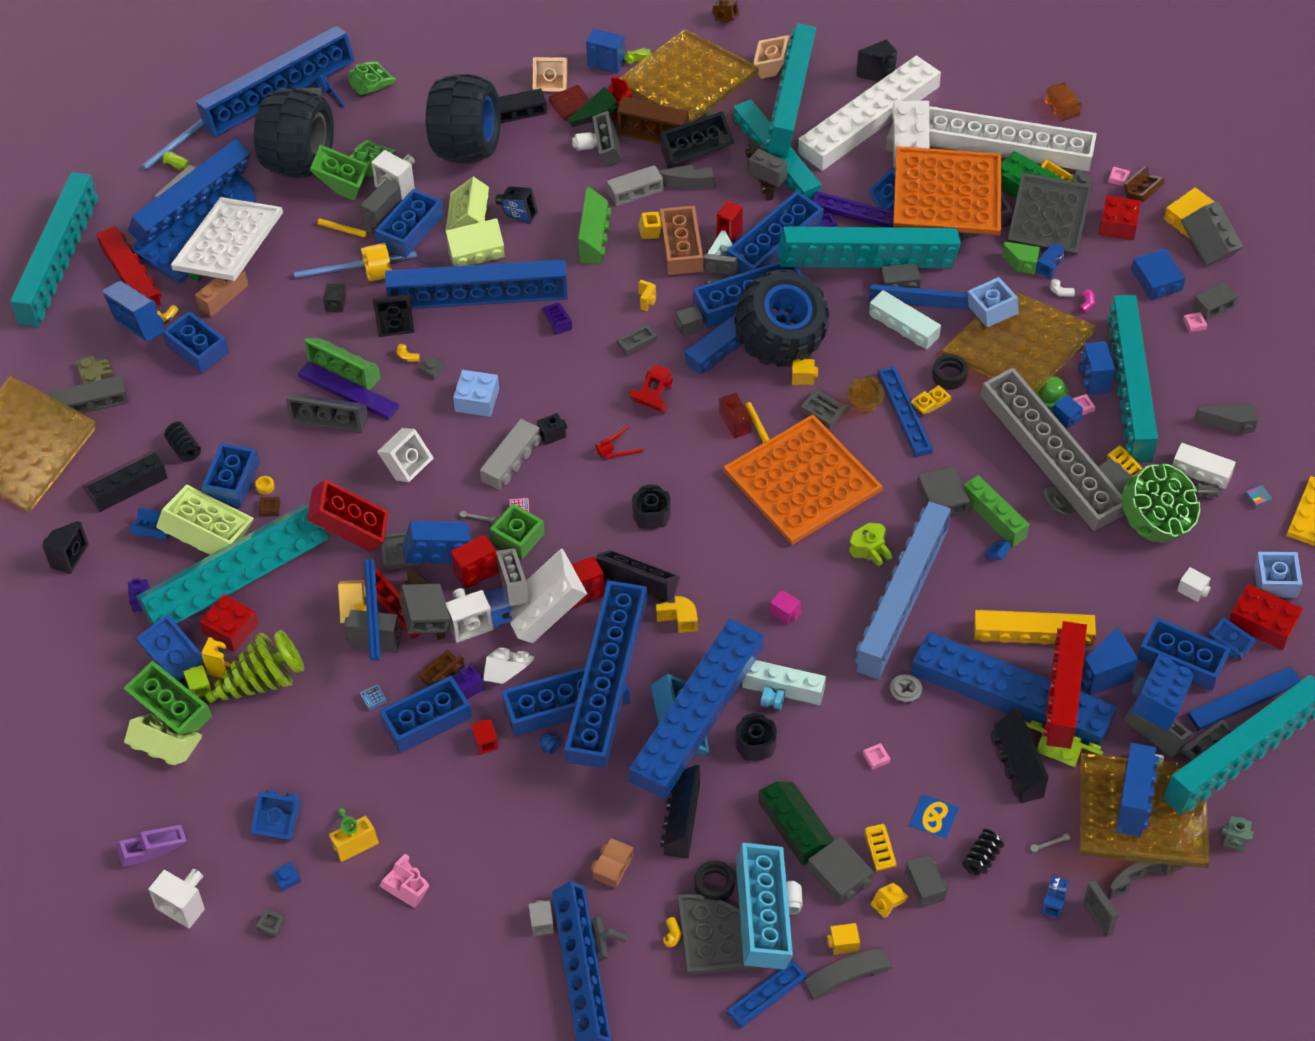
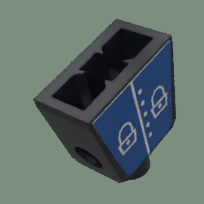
M509 186L503 195H496L495 203L503 206L504 213L508 217L531 224L538 213L532 188Z

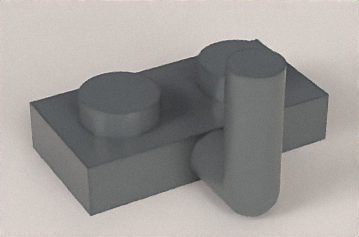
M595 917L591 919L596 955L599 963L608 958L606 940L613 938L626 942L627 935L612 928L604 931L601 918Z

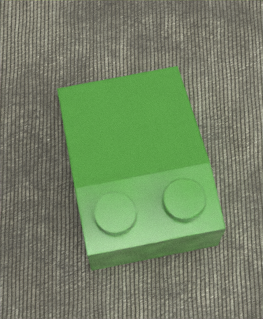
M320 145L310 171L338 195L355 201L369 164Z

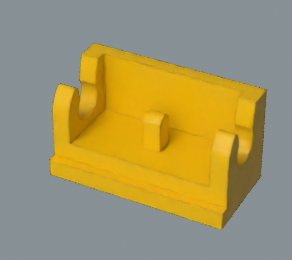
M209 637L201 653L207 675L223 679V672L227 670L226 667L231 668L229 662L224 661V654L219 652L218 647L226 649V645Z
M367 816L356 820L358 828L353 834H345L341 828L328 834L341 862L379 844L375 829Z

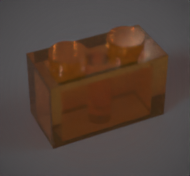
M1065 82L1047 88L1045 102L1062 122L1080 116L1082 103Z

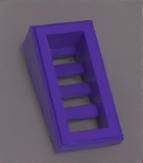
M559 302L542 307L555 335L572 330V321Z

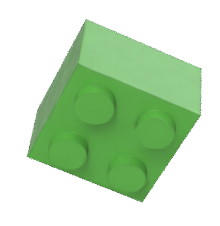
M514 503L490 528L491 543L504 550L515 548L518 558L521 560L545 535L544 520Z

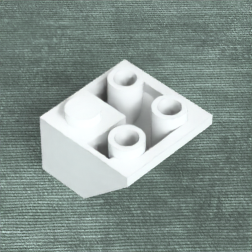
M498 648V650H494L486 658L483 680L503 684L525 669L534 660V656H529V653L524 651L513 653L509 652L510 650L507 648Z

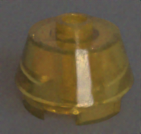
M866 376V378L859 380L855 378L848 388L847 395L855 410L861 413H870L876 410L884 399V389L878 379Z

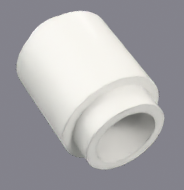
M591 132L575 134L574 138H572L573 148H576L577 151L594 149V147H597L596 134Z
M787 881L789 914H798L803 906L802 886L795 881Z

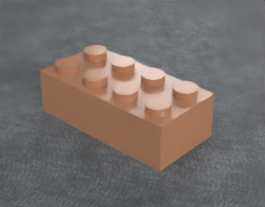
M695 206L660 209L661 233L668 275L703 272V253Z

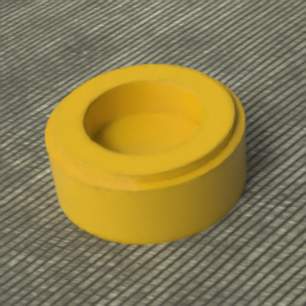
M261 476L255 481L256 491L259 494H270L275 488L274 481L269 476Z

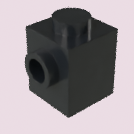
M557 413L537 421V426L540 427V436L545 445L566 438L565 430L567 429V424Z

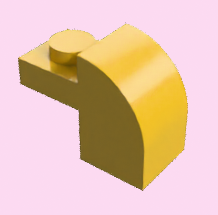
M675 596V603L665 602L656 604L657 622L677 620L678 633L698 631L696 607L689 599Z

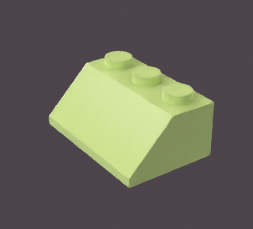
M473 176L451 192L445 231L485 221L489 190L487 185Z
M497 218L446 230L448 254L452 266L475 265L505 257L504 244Z
M149 713L130 720L124 743L131 745V748L134 750L147 752L151 757L164 759L169 765H177L188 759L201 740L202 734L194 731L178 735L154 714Z

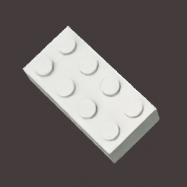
M894 101V168L897 146L930 148L929 101Z

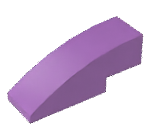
M175 825L140 832V836L137 838L119 841L117 853L122 867H128L176 850L187 844V840L182 826Z

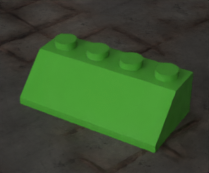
M586 187L578 239L580 263L601 264L602 257H605L606 247L603 246L607 244L608 235L605 233L609 231V221L607 219L611 218V208H608V200L590 187Z
M306 338L304 340L308 361L368 390H371L379 381V366L375 363L368 362L360 356L354 355L346 349L339 348L321 338Z
M154 661L150 662L123 688L178 735L198 731L213 717L206 703Z

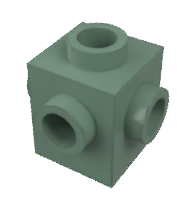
M1231 816L1229 823H1224L1221 834L1225 835L1223 846L1244 851L1246 843H1251L1254 831L1250 830L1252 822L1242 817Z

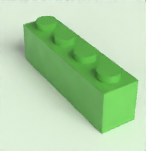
M979 475L964 484V489L970 500V506L1012 547L1027 538L1030 524Z

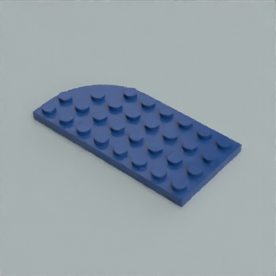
M237 174L228 185H222L216 194H210L203 204L199 203L191 213H185L178 223H172L166 232L157 234L154 241L149 244L145 243L143 246L138 241L132 244V253H136L139 259L180 285L189 275L187 272L173 270L172 262L220 197L256 203L251 185L242 176Z

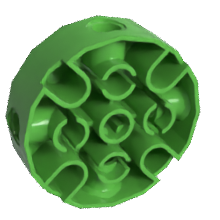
M1152 464L1144 467L1125 483L1122 493L1123 511L1130 526L1141 536L1152 542L1167 543L1188 533L1198 522L1201 508L1200 502H1197L1196 488L1193 482L1183 471L1170 464Z

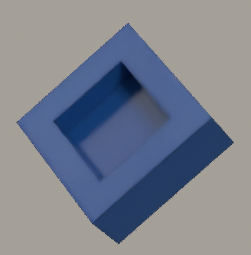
M1008 541L994 542L984 555L988 560H1001L1006 557L1008 550L1012 546Z
M291 862L272 871V875L282 892L301 882Z

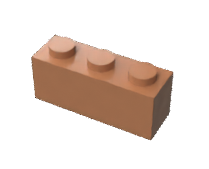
M242 270L235 281L214 278L195 294L198 309L210 317L215 315L248 286L246 272Z

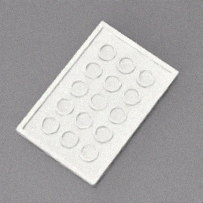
M220 197L172 262V269L235 281L283 214L282 207Z

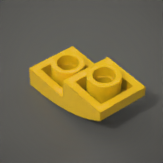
M938 385L930 392L924 391L911 401V404L922 414H927L950 402L951 396Z

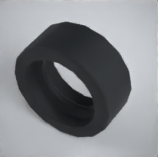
M948 354L938 357L933 365V381L936 385L948 390L962 387L967 379V363L957 355ZM944 367H953L958 369L961 374L956 377H947L941 374L939 370Z
M708 861L697 869L695 874V891L698 895H703L706 899L725 901L732 895L735 879L732 869L727 864L720 861ZM710 873H718L726 877L727 885L719 891H711L703 887L702 879Z

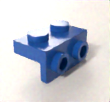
M145 508L138 509L137 520L130 525V533L136 534L139 537H155L156 540H165L170 536V534H166L156 528L161 511Z
M1224 617L1213 631L1210 630L1208 632L1210 640L1231 648L1229 655L1234 659L1238 657L1243 660L1257 642L1255 638Z

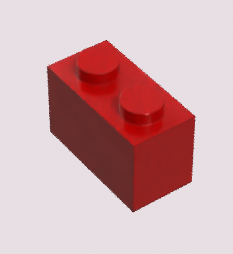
M728 200L717 212V237L721 230H724L731 243H733V240L742 232L743 207Z

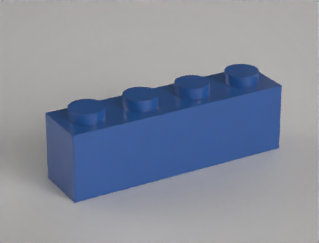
M735 314L685 351V364L699 375L709 371L714 364L722 361L731 351H735L741 345L736 335Z

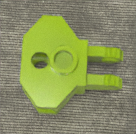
M867 523L855 530L850 540L851 547L849 553L854 558L872 560L877 566L883 564L882 558L879 556L880 554L888 561L892 559V553L885 546L886 528L881 523Z

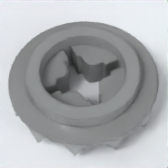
M899 675L890 684L891 696H894L896 701H903L904 704L910 701L913 703L914 700L920 698L922 684L912 675ZM910 686L909 691L902 693L903 688H907Z

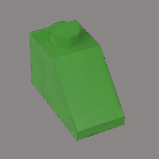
M1004 241L1002 256L1017 272L1035 274L1040 247Z

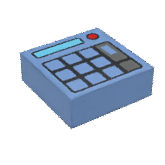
M378 684L360 692V697L368 711L387 703Z

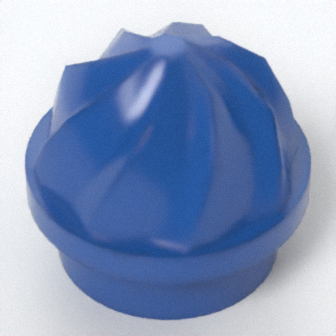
M546 733L541 736L539 745L543 752L552 754L559 748L560 742L556 735Z

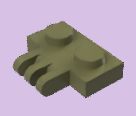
M93 355L76 360L83 384L113 376L108 359L96 362Z

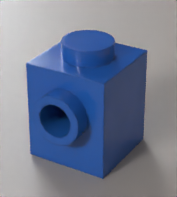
M1066 395L1054 403L1052 413L1068 429L1081 421L1083 408L1069 395Z

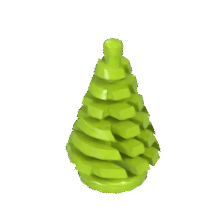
M280 629L274 633L276 648L266 634L259 632L255 639L256 642L251 641L248 644V652L243 650L239 655V661L236 662L234 660L230 664L232 672L229 670L223 672L225 683L218 679L214 683L216 688L205 694L207 702L213 703L218 698H221L223 701L231 700L230 693L238 699L243 697V692L249 696L256 694L255 689L259 693H268V687L271 690H279L281 686H293L292 677L289 675V669L284 661L295 673H301L305 668L296 647L287 634Z

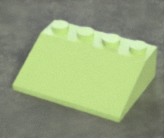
M186 484L162 509L156 528L211 555L242 538L254 518Z

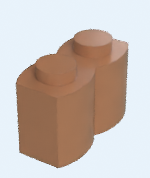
M611 838L608 843L603 844L600 851L601 856L598 860H594L591 871L593 872V879L616 888L634 856V847Z

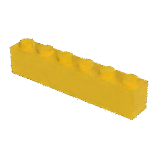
M975 610L974 641L1054 644L1057 628L1061 629L1063 621L1087 624L1085 646H1093L1096 637L1095 615Z

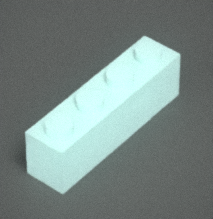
M884 290L870 302V316L897 331L903 337L912 340L918 346L927 350L940 337V324Z
M756 660L743 679L742 688L763 692L765 686L771 687L772 690H775V693L777 690L785 691V698L820 705L825 691L826 676Z

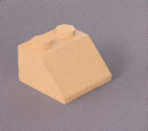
M789 35L758 42L753 66L761 79L774 77L778 74L785 62L790 40Z
M533 57V90L541 88L542 91L566 92L568 58Z

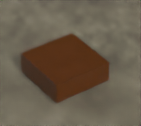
M260 497L259 515L279 516L280 497Z

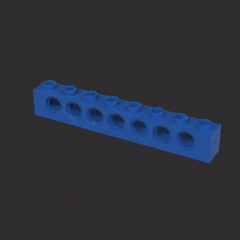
M569 881L553 890L552 897L576 1041H612L585 887Z

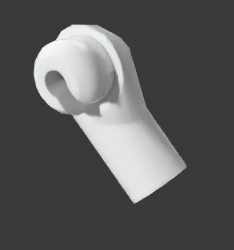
M1058 279L1051 280L1050 290L1057 296L1074 297V288H1063L1060 286Z

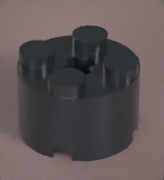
M658 485L642 486L632 497L633 519L639 528L656 529L665 527L670 519V495Z
M761 713L745 715L736 726L735 744L739 754L746 761H760L773 756L777 738V728L772 719L769 720Z

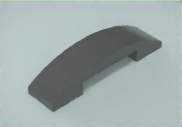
M1164 854L1134 863L1113 881L1108 893L1109 899L1128 892L1131 881L1161 869L1166 876L1183 869L1187 858L1185 855Z
M875 949L837 961L809 976L804 982L813 1000L833 993L834 988L871 974L873 977L890 970L892 965L883 949Z

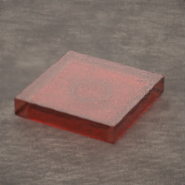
M579 85L549 96V102L564 121L568 120L590 100Z

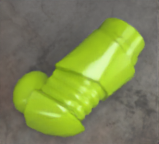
M641 48L631 52L628 50L625 53L624 59L628 64H632L634 61H646L651 59V49Z
M165 152L163 155V163L165 165L170 164L178 170H183L189 165V160L173 152Z

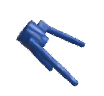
M323 75L316 77L314 80L316 86L314 88H322V93L330 90L339 104L345 107V104L335 92L331 83L328 82L327 77Z

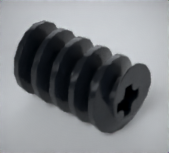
M175 421L165 429L164 438L181 461H193L200 455L201 447L198 446V443L181 421Z
M983 829L978 840L975 841L974 846H972L967 854L966 859L963 860V867L973 875L987 874L988 868H991L993 865L991 861H995L996 855H999L1001 852L999 848L1005 846L1004 842L995 832Z

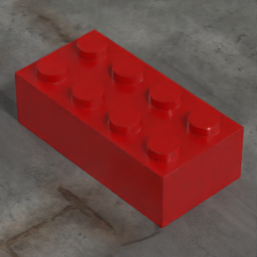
M324 479L312 488L307 521L371 552L384 543L389 511Z

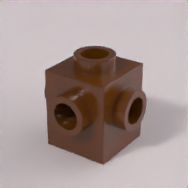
M718 0L712 7L715 21H722L723 23L734 21L739 15L737 0Z

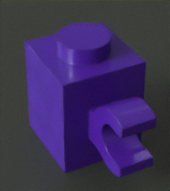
M136 578L128 582L129 602L133 612L143 611L136 596L150 588L147 579L140 580V578Z
M469 664V667L464 670L460 669L459 673L452 676L466 699L484 690L483 675L479 670L476 671L472 664Z

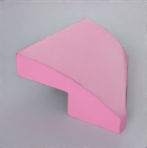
M404 854L394 864L393 870L381 881L380 887L415 908L426 894L429 884L420 876V871L417 867L413 868L408 862L409 856Z

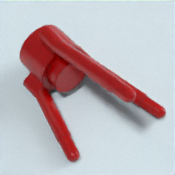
M630 425L625 426L607 439L595 444L598 455L601 458L605 456L607 460L616 456L643 452L644 450L641 448L615 453L611 452L614 450L612 442L622 436L623 432L630 428Z

